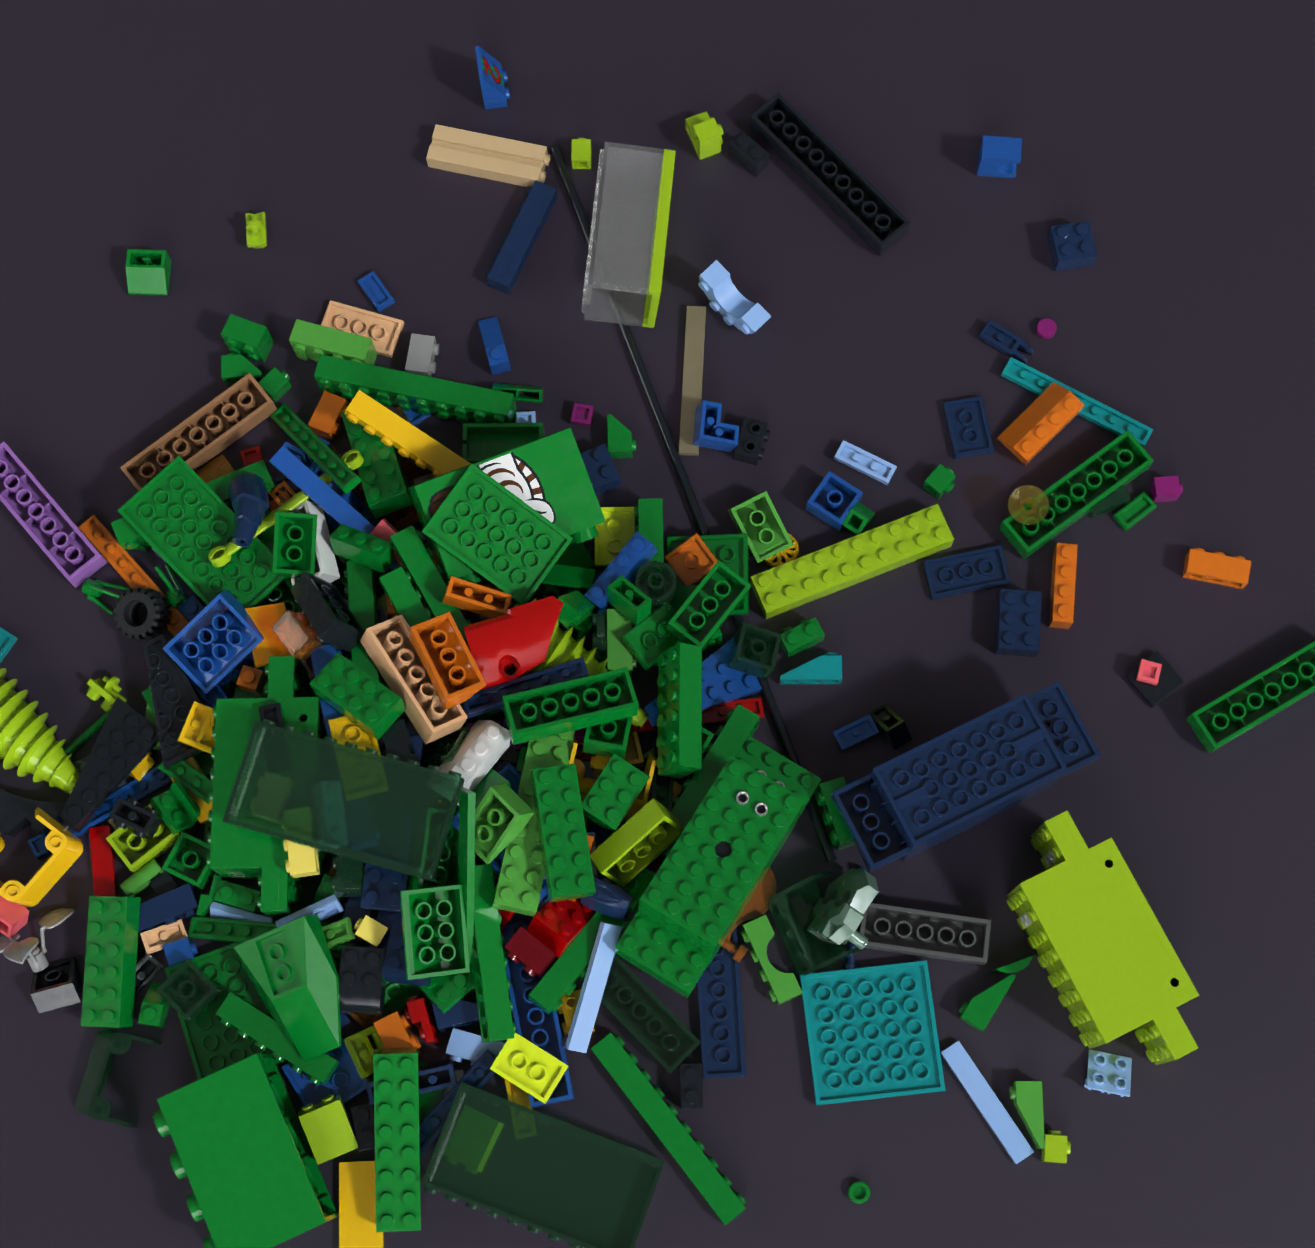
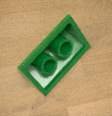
M275 512L273 574L291 579L300 578L305 571L314 575L317 531L316 514Z

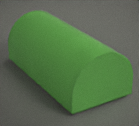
M153 858L120 884L122 890L127 896L135 897L150 885L151 880L164 872L162 865Z

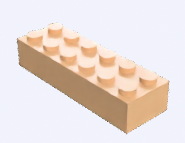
M402 614L367 628L360 642L391 691L402 698L406 707L405 713L424 743L428 744L461 729L468 718L460 704L445 710L410 640V626Z

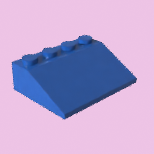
M227 589L217 595L163 650L207 694L261 643L264 637L242 604Z

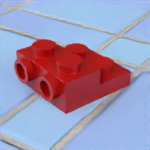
M419 996L408 998V1008L405 1009L407 1021L419 1027L421 1039L430 1045L440 1043L429 1002Z

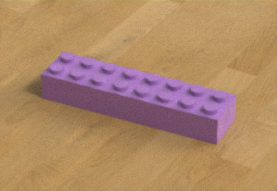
M3 441L0 444L1 502L75 588L78 587L108 562L12 449Z

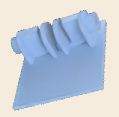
M1089 1049L1087 1079L1085 1078L1084 1087L1090 1091L1093 1089L1101 1091V1093L1107 1092L1109 1095L1112 1093L1120 1095V1097H1130L1132 1058Z

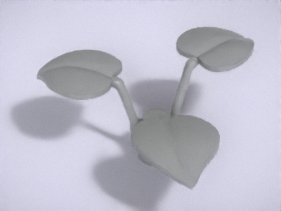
M72 908L56 909L40 919L41 948L37 946L39 940L36 937H29L17 942L16 940L20 938L19 933H16L11 938L4 934L0 935V953L3 952L5 958L23 964L26 959L33 972L44 970L49 965L44 955L47 952L45 948V929L58 926L73 913L77 912V910Z

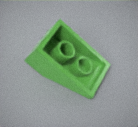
M767 491L728 510L740 534H748V548L757 563L793 546Z
M507 784L491 786L476 808L475 853L486 864H490L524 829L534 814V811Z

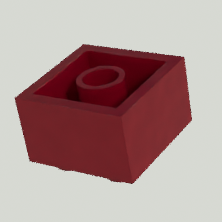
M520 927L505 945L508 951L506 955L517 965L519 962L524 964V971L533 978L536 975L542 978L557 959L550 949L523 927Z

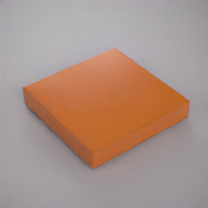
M697 533L664 557L685 586L699 583L717 563V559Z

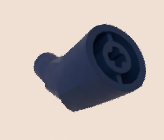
M244 473L231 481L228 495L235 511L234 522L236 524L232 542L237 546L247 548L251 546L256 531L269 509V496L266 483L260 476Z

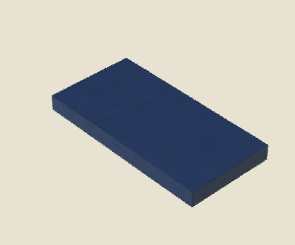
M1001 545L922 561L931 600L1011 584Z

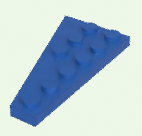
M737 635L702 662V711L758 693L762 689ZM657 698L644 708L652 728L657 726Z

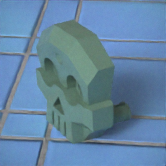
M851 868L828 885L824 898H819L813 910L815 918L807 930L822 941L837 945H845L849 941L859 949H863L868 943V938L860 934L856 929L864 917L863 914L878 893L876 878L865 870Z

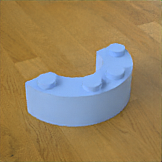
M717 260L700 274L698 285L710 300V307L714 311H718L729 326L734 325L746 335L753 334L772 317L758 302L753 303L736 289L731 281L730 273Z

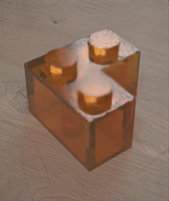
M287 610L272 627L292 657L306 660L321 644L320 640L316 637L317 633L309 625L308 618L301 612L296 613Z

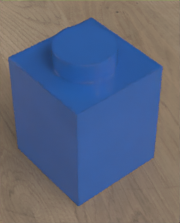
M188 937L163 945L170 967L194 959L198 953L195 941L192 942Z

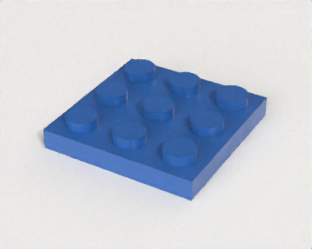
M342 1037L341 1047L326 1052L340 1061L327 1084L320 1082L317 1085L308 1079L309 1074L302 1071L300 1074L290 1068L292 1064L290 1062L282 1066L284 1073L304 1106L309 1103L318 1104L322 1102L324 1097L334 1094V1096L340 1094L343 1104H346L367 1090V1079L360 1078Z

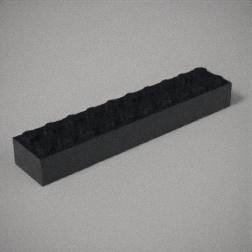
M779 92L750 115L749 127L879 256L884 254L908 233L911 222Z

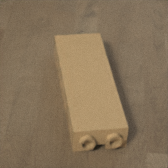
M436 124L426 160L430 168L524 187H533L535 181L545 182L546 172L544 170L545 166H549L551 156L548 154L547 146Z

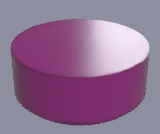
M1048 318L1042 319L1036 328L1038 336L1042 339H1051L1057 331L1056 323Z

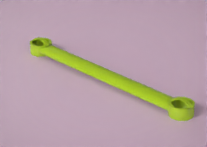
M357 449L349 450L341 458L352 470L359 468L364 462V458ZM326 473L319 477L327 485L333 481ZM301 490L266 515L258 527L254 538L275 524V512L290 513L308 500L309 497ZM231 541L225 546L215 547L210 551L208 558L213 566L222 567L230 561L231 555L242 547L237 546Z

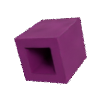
M1178 475L1154 477L1150 483L1151 496L1154 503L1177 501L1183 493L1182 482H1179Z

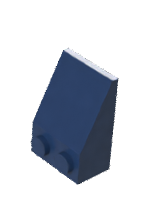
M459 1000L445 1014L435 1004H432L437 1027L441 1032L480 1023L477 1003Z

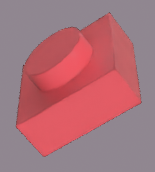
M1141 659L1136 680L1157 685L1162 664Z

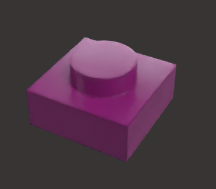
M574 403L571 424L591 427L594 406Z

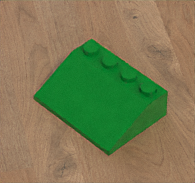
M463 884L439 885L400 891L406 979L413 980L470 972Z

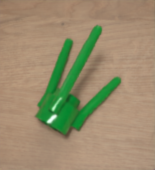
M168 564L165 565V568L175 587L172 586L160 568L155 566V570L170 589L166 593L167 599L165 602H169L170 607L173 606L174 609H177L187 601V595L181 589Z
M88 578L82 586V593L88 595V600L93 601L111 615L114 614L113 611L96 597H100L102 593L115 598H120V595L104 589L103 586L126 591L132 589L131 587L103 582L98 579L95 581Z

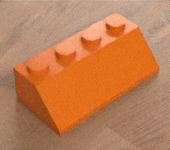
M1053 382L997 439L1026 466L1082 411L1084 404L1071 391Z
M450 612L410 627V640L445 710L467 701L486 686V682Z

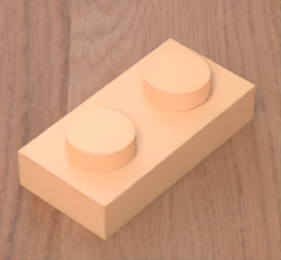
M182 919L172 924H165L140 933L147 955L162 950L163 945L188 937Z

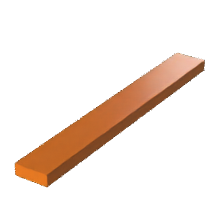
M94 514L78 527L132 589H146L149 587L161 592L160 595L165 596ZM172 606L168 608L171 611L168 619H171V621L166 626L175 637L189 622L178 609H174Z

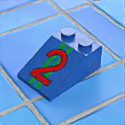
M475 46L485 110L508 107L507 99H510L509 87L504 86V82H508L506 70L502 71L499 61L480 46Z

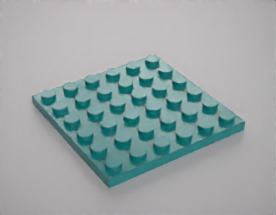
M927 960L800 975L816 1106L946 1091Z

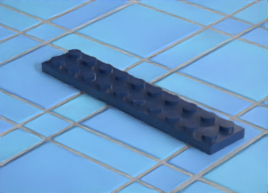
M736 927L732 932L730 942L738 947ZM722 946L697 983L703 1079L746 1077L739 963L732 959L734 954Z

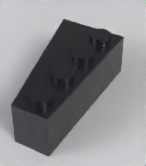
M404 719L395 721L378 741L380 746L385 745L387 753L383 755L387 767L392 765L394 773L390 775L394 787L399 786L401 793L397 794L400 805L401 807L406 806L408 811L432 801L424 775L420 770L418 758L413 750Z

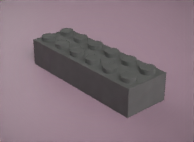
M871 903L859 924L858 932L868 938V943L864 947L866 949L977 965H985L987 963L991 920Z

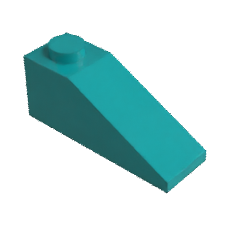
M832 652L825 653L781 675L779 685L841 684L842 655Z

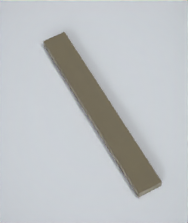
M687 306L679 440V455L699 456V446L693 445L696 408L702 400L706 323L705 306Z

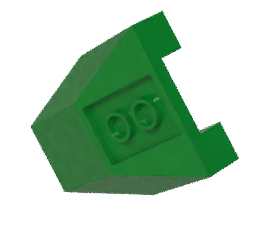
M318 914L300 917L234 947L266 1008L303 1061L342 1046L339 978Z

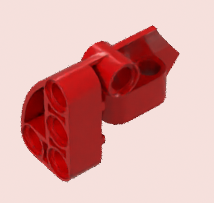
M549 596L513 607L503 615L463 626L471 655L486 682V686L482 688L483 690L521 678V675L545 662L551 638L564 605L562 601L554 596ZM510 668H515V669H516V672H515L514 674H512V675H507V674H506V671H507L508 669H510Z

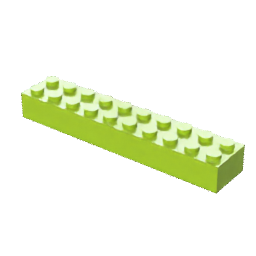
M936 504L751 576L750 585H752L751 587L765 619H768L952 546L954 538L939 505Z

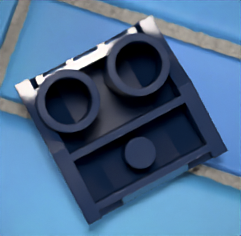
M602 876L600 879L594 877L595 894L590 897L581 898L580 903L598 913L625 921L629 917L627 913L633 898L618 885L612 884L608 878Z

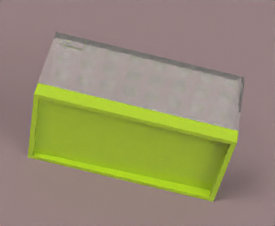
M606 141L604 149H600L581 312H585L584 320L654 328L662 287L675 150Z

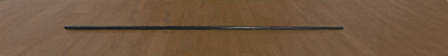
M554 146L550 149L698 532L700 536L710 535L559 146ZM731 615L748 660L762 688L763 699L786 758L801 766L742 615ZM812 796L806 809L828 863L836 860L837 857Z

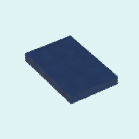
M982 396L943 402L942 406L954 459L994 453Z

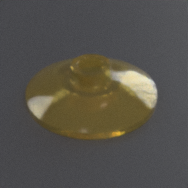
M1024 485L1011 493L1008 500V509L1016 521L1032 525L1046 517L1049 510V500L1040 488ZM1024 505H1029L1031 509L1026 510L1024 508Z

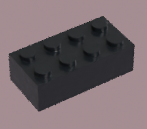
M305 571L290 589L295 597L294 601L300 605L302 614L308 618L309 625L317 633L316 637L322 643L326 644L328 642L338 650L343 649L351 653V650L356 647L364 634L363 628L335 585Z

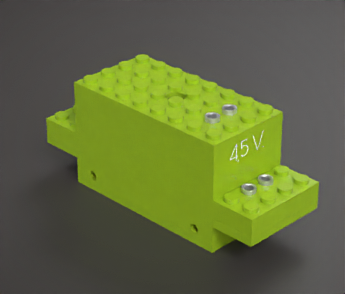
M1068 810L1045 821L1031 835L1032 839L1030 841L1036 851L1039 850L1042 856L1041 862L1046 871L1020 883L1007 895L1008 899L1006 901L1012 911L1015 910L1020 928L1022 930L1025 929L1029 936L1027 941L1030 947L1036 949L1039 955L1037 957L1039 964L1048 971V980L1053 988H1057L1060 994L1058 995L1060 1003L1069 1010V1019L1074 1027H1078L1081 1033L1079 1038L1083 1045L1092 1049L1107 1044L1136 1029L1135 1035L1140 1043H1144L1147 1048L1145 1051L1150 1062H1154L1155 1065L1175 1061L1198 1049L1195 1040L1176 1007L1200 995L1112 837L1089 849Z

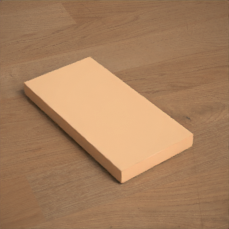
M330 300L321 325L371 338L377 354L392 358L404 326V321Z

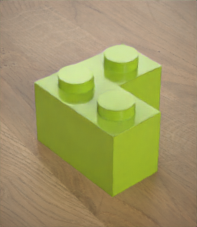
M706 111L685 119V129L699 160L721 152V144H723L721 136L724 133L721 124H717L715 118L709 117Z

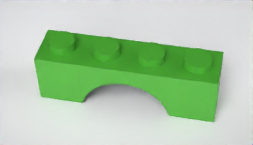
M763 915L742 926L743 931L740 933L744 942L750 943L752 950L749 952L754 963L758 962L762 969L759 970V974L763 982L767 981L771 988L768 990L771 1000L773 1002L777 1001L778 1005L802 995L803 992L794 973L780 972L768 960L767 945L775 933L767 916Z

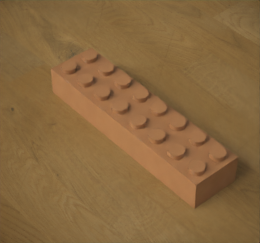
M249 373L120 468L138 491L178 456L193 471H196L268 418L277 408L271 398Z

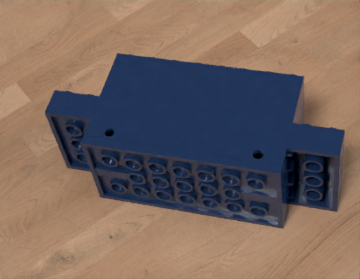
M1060 681L1030 696L1024 694L873 768L869 775L832 792L831 799L868 871L872 873L900 858L904 862L1051 789L1059 779L1097 761L1101 755Z

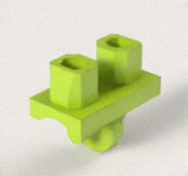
M265 212L257 214L245 213L248 248H265L267 246Z
M107 676L103 679H89L87 682L90 687L86 696L94 701H98L101 696L104 697L105 700L101 704V708L106 712L111 711L117 697L124 702L127 701V699L119 694L122 688L118 686L120 679L117 676L111 679Z

